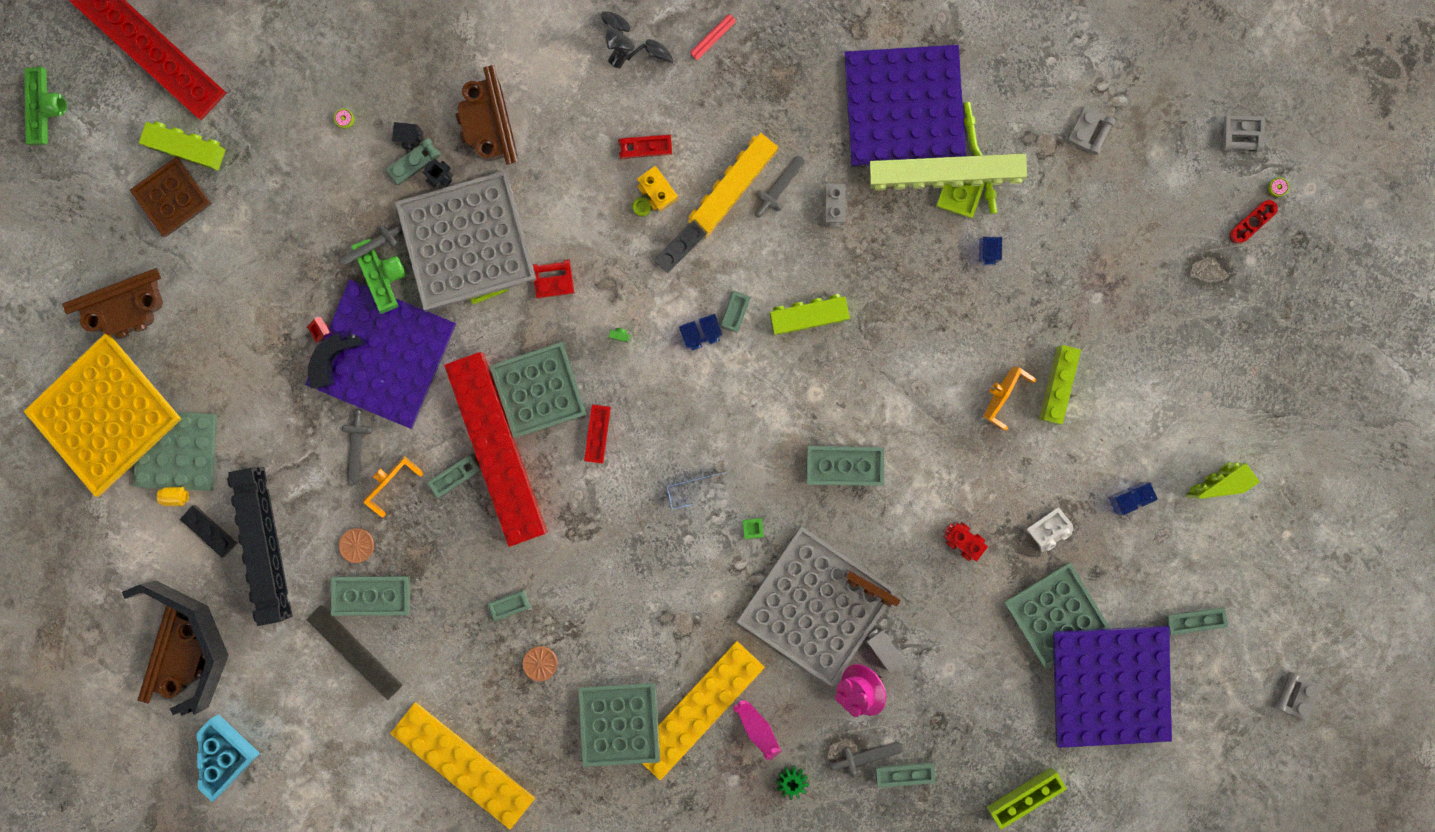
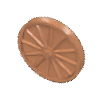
M355 528L348 530L339 541V551L342 557L351 563L366 561L374 550L372 536L363 529Z
M537 646L525 654L523 670L530 679L545 681L556 672L558 665L557 657L551 649Z

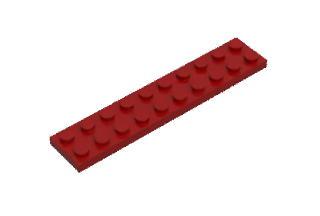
M69 0L201 121L227 94L223 88L126 0Z

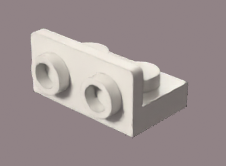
M1058 507L1030 526L1027 532L1039 545L1041 552L1049 551L1056 546V542L1061 539L1065 540L1072 535L1073 524Z

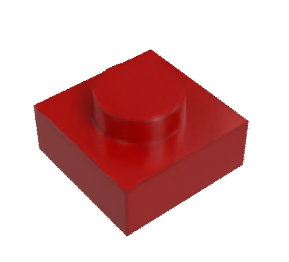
M321 317L314 318L307 326L316 343L323 341L330 333L327 324Z

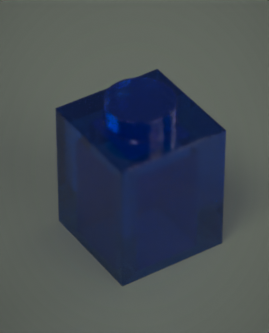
M983 236L979 239V262H984L986 266H994L1002 260V237Z

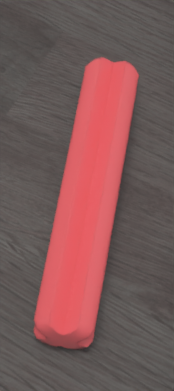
M728 14L691 50V56L698 60L735 23L734 17Z

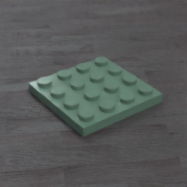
M563 342L490 366L513 439L587 415Z
M176 412L182 420L135 463L133 487H184V490L213 491L217 414Z
M1067 562L1003 601L1043 668L1054 664L1053 632L1111 629L1070 562Z
M656 683L578 688L583 767L658 763L661 761Z

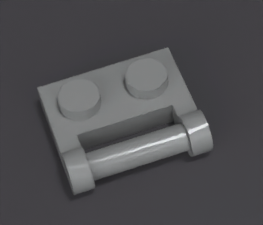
M1085 106L1067 142L1091 154L1099 155L1102 150L1101 146L1116 120ZM1101 122L1104 125L1094 145L1088 142L1098 123Z
M1226 115L1224 117L1222 150L1244 149L1262 152L1264 149L1265 116ZM1232 136L1256 137V141L1233 142Z
M1289 672L1287 675L1288 681L1280 700L1276 702L1274 707L1308 721L1322 685ZM1296 681H1298V686L1288 707L1286 705L1293 691Z

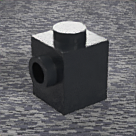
M394 122L392 141L403 149L413 150V147H418L420 142L423 141V131H421L417 124Z

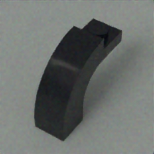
M336 334L322 341L314 350L308 365V378L311 389L335 385L332 373V365L335 358L343 351L365 346L364 338L350 335L346 336L344 340L343 335Z

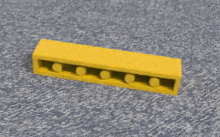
M762 133L751 138L748 143V149L746 151L742 150L736 157L738 161L735 165H730L725 170L724 174L726 176L722 181L719 179L712 187L713 192L710 195L706 194L700 201V208L698 210L694 209L688 216V219H690L688 225L696 219L708 232L704 237L705 239H707L777 153L778 146Z

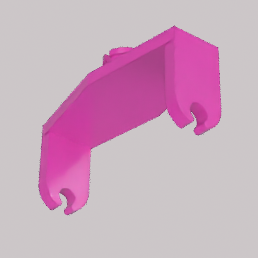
M742 700L738 705L733 706L732 709L739 714L748 737L762 751L765 760H771L782 752L770 724L749 701Z

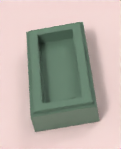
M733 290L720 327L738 333L751 297Z
M525 590L487 603L493 621L531 608Z

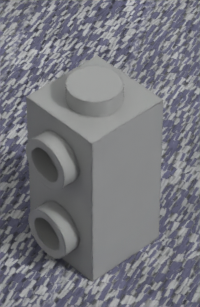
M826 184L825 225H829V228H841V225L845 224V184Z
M875 628L869 632L865 640L889 673L905 663V660L902 658L905 654L899 646L894 647L891 642L894 639L888 630L884 632L881 628L878 630Z

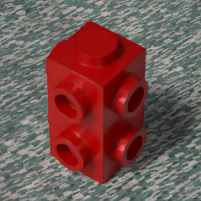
M957 522L950 523L944 530L945 535L943 537L947 540L945 543L954 550L957 547L962 551L960 555L969 562L971 559L977 562L988 548L984 543L986 540L977 533L975 536L970 533L969 530L971 528L963 522L960 524Z

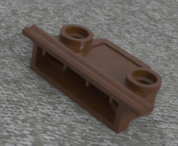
M495 66L483 67L486 80L479 82L469 81L462 88V95L465 101L459 103L458 113H455L457 122L461 124L463 130L460 131L462 142H466L471 149L476 150L477 154L486 161L505 158L506 165L517 163L516 145Z
M154 268L62 303L66 314L79 311L81 316L80 324L84 330L104 332L107 335L117 336V339L128 337L130 332L146 330V326L154 322L153 312L158 311L163 304L157 280L161 279L158 268Z
M167 605L137 700L147 704L150 703L153 692L159 693L164 698H173L182 693L186 685L201 679L205 668V658L188 618L177 613L175 609Z

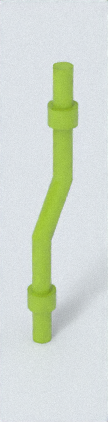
M965 102L963 103L965 114L964 126L967 127L970 150L974 156H983L977 145L974 127L976 121L975 116L972 115L971 103ZM985 183L986 192L984 193L985 199L988 200L990 215L997 214L996 190H994L991 183Z

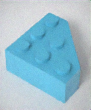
M219 714L209 719L197 732L199 748L197 753V769H199L198 789L211 802L215 801L260 755Z

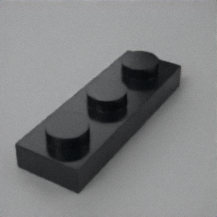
M694 219L654 260L669 273L708 232Z
M192 505L180 518L188 528L221 558L226 557L237 544L233 538L196 505Z

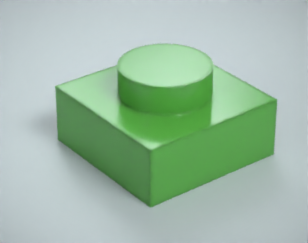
M616 328L615 331L610 330L609 338L629 343L630 334H627L625 329Z
M762 518L743 520L745 539L764 537Z

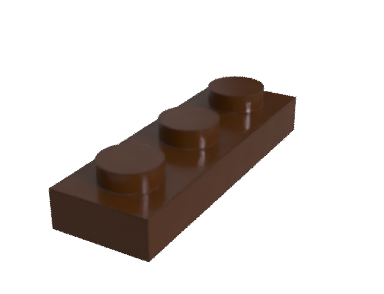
M847 570L844 575L848 579V584L855 588L858 585L865 588L864 593L873 598L877 595L882 598L880 602L888 607H891V605L897 607L901 601L899 598L850 570Z

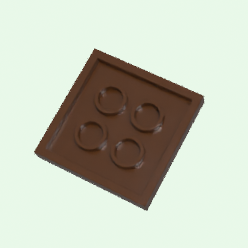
M178 157L173 158L130 189V192L163 237H167L212 205Z

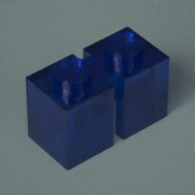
M715 313L699 319L705 336L703 339L700 336L695 321L679 326L687 350L691 348L692 351L702 348L703 343L709 342L711 345L720 341V337H723Z
M1144 481L1127 488L1128 490L1120 491L1108 497L1117 515L1128 514L1139 509L1138 506L1143 507L1158 500L1151 483Z

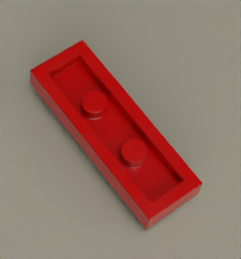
M594 404L591 406L584 457L586 462L604 464L611 407Z

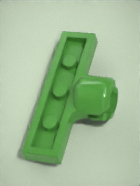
M24 68L26 144L30 146L48 144L47 121L50 117L64 115L67 111V102L61 94L47 93L46 68Z
M367 239L352 245V248L355 250L371 240ZM375 249L357 258L380 314L399 307L390 285L393 281L401 279L406 275L398 256L379 260Z

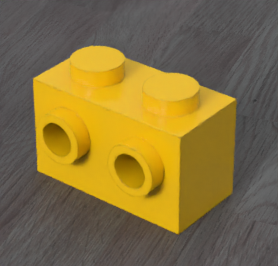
M656 165L637 178L639 183L637 188L642 195L647 194L650 198L648 203L654 211L658 209L661 213L679 200L678 195Z

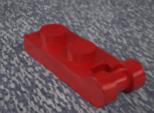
M671 134L618 139V146L621 148L619 159L622 160L673 155ZM633 145L634 151H628V146Z

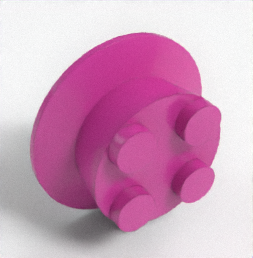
M853 664L843 672L842 680L837 686L835 699L853 717L863 714L868 716L877 715L886 705V691L882 683L883 678L880 675L877 676L867 666Z

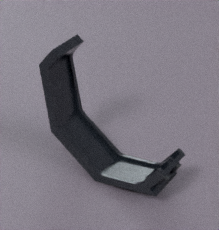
M158 581L139 584L123 591L124 599L146 594L187 616L206 664L194 697L171 707L170 711L172 716L178 713L183 716L190 712H193V715L209 708L229 656L209 606Z

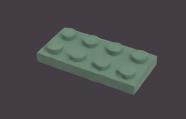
M807 446L806 484L884 486V448Z
M410 576L331 577V616L410 615Z

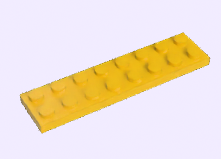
M736 641L659 723L661 761L658 763L642 764L661 780L761 673L765 666L742 644Z
M416 702L390 733L510 830L535 799L533 795Z

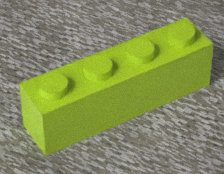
M154 121L153 124L145 123L139 144L219 171L226 150L219 146L220 142L208 139L207 142L201 140L202 137L197 134L190 133L189 136L183 134V130L172 127V130L167 129L165 124Z
M840 294L829 296V300L824 301L821 298L810 300V304L803 305V302L791 304L792 307L785 309L784 306L774 307L773 311L769 313L774 336L844 322L850 319L846 296L841 297Z
M1065 345L1057 346L1039 416L1040 421L1063 425L1081 349Z
M1050 767L986 808L997 826L1002 830L1064 792L1067 788L1058 773Z

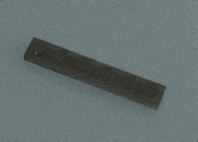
M320 605L306 619L387 700L403 686L334 616H331V613L323 605Z

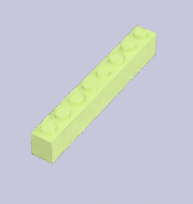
M1026 154L870 161V188H875L876 191L886 190L887 187L903 190L908 186H913L914 189H922L929 185H932L933 188H942L944 184H952V187H962L964 184L981 186L983 183L1001 185L1003 182L1021 184L1027 178Z

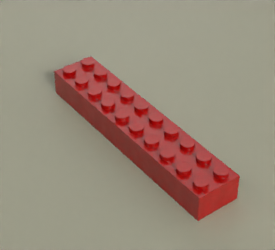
M478 352L445 364V370L508 547L548 533L515 439H513L485 354Z

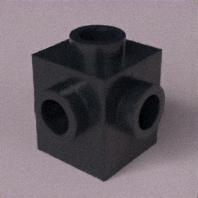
M435 158L425 166L422 172L427 177L425 181L433 188L437 186L440 189L446 188L452 182V177L454 176L450 172L451 167L443 160L440 163Z

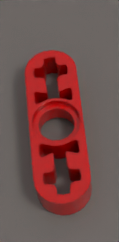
M1272 200L1260 203L1231 229L1229 233L1230 240L1235 244L1247 241L1277 213V204ZM1266 206H1270L1268 213L1260 214L1266 209ZM1250 217H1255L1258 220L1256 227L1250 226ZM1245 228L1247 231L1241 235L1242 238H1237V232Z

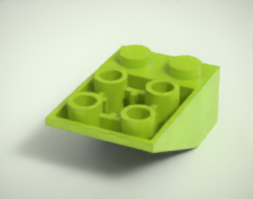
M1229 461L1220 467L1221 470L1217 473L1213 472L1207 475L1203 483L1190 487V492L1185 494V496L1203 499L1242 494L1260 483V481L1247 463Z

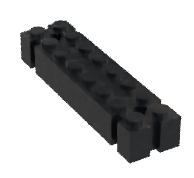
M251 467L228 472V486L233 488L234 495L231 496V503L236 511L234 517L235 524L239 527L238 541L242 545V561L246 565L247 570L245 578L250 586L249 599L251 603H255L256 608L253 611V620L257 623V626L284 621L293 617L291 604L288 602L287 583L270 493L266 486L265 467Z

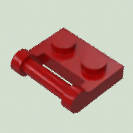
M570 259L564 260V262L545 265L532 264L536 276L534 286L537 299L575 294ZM565 269L566 275L540 278V273Z

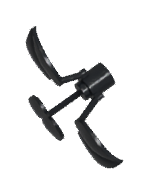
M608 11L601 13L603 22L609 26L605 37L608 49H614L608 59V62L613 67L620 69L626 60L630 61L631 57L643 48L652 56L673 64L670 52L658 41L647 39L644 44L634 50V43L623 35V31H630L628 22L616 13Z

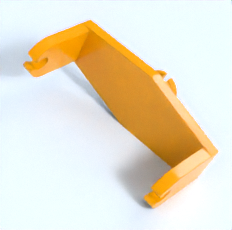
M1014 366L1000 385L995 382L992 385L995 389L990 388L989 392L994 395L983 415V418L1005 431L1008 430V427L994 417L1009 397L1019 375L1031 383H1035L1037 380L1021 368Z
M403 456L388 473H385L381 468L378 469L373 478L379 483L364 498L363 503L382 518L386 513L371 499L391 480L404 464L420 477L424 473L406 456Z

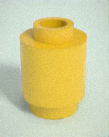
M164 487L158 490L157 502L164 507L185 506L186 502L189 501V492L184 490V487Z

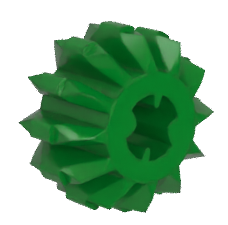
M792 766V771L785 767V774L783 772L778 773L780 778L776 779V783L779 784L777 790L782 791V797H786L789 794V800L793 799V795L800 799L799 792L806 794L804 787H809V783L805 781L808 779L807 774L802 775L803 769L801 768L796 772L795 766ZM794 779V786H790L789 782L791 783V780Z

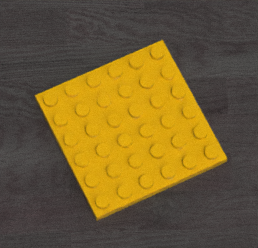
M104 334L24 410V413L95 497H100L182 420L112 336Z

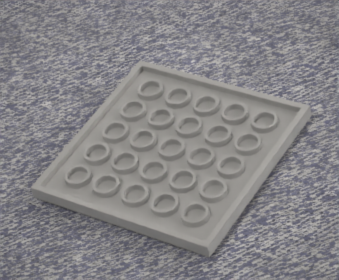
M506 171L395 202L425 312L536 280Z
M800 526L738 618L737 623L833 687L887 607V605L880 602L882 598L877 595L873 598L863 592L865 588L859 585L855 588L848 584V579L844 576L847 570H850L892 595H895L897 591Z

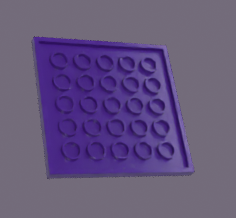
M959 45L845 51L851 166L870 165V161L966 157Z
M349 279L328 330L330 333L324 340L336 334L343 335L344 340L346 336L357 335V337L364 338L365 346L340 353L332 365L335 385L316 390L413 429L456 323L428 311L425 312L423 309L396 299L399 307L380 314L370 288ZM307 378L305 385L310 387L309 378Z
M1168 626L1053 632L1056 746L1058 748L1172 742L1170 630Z

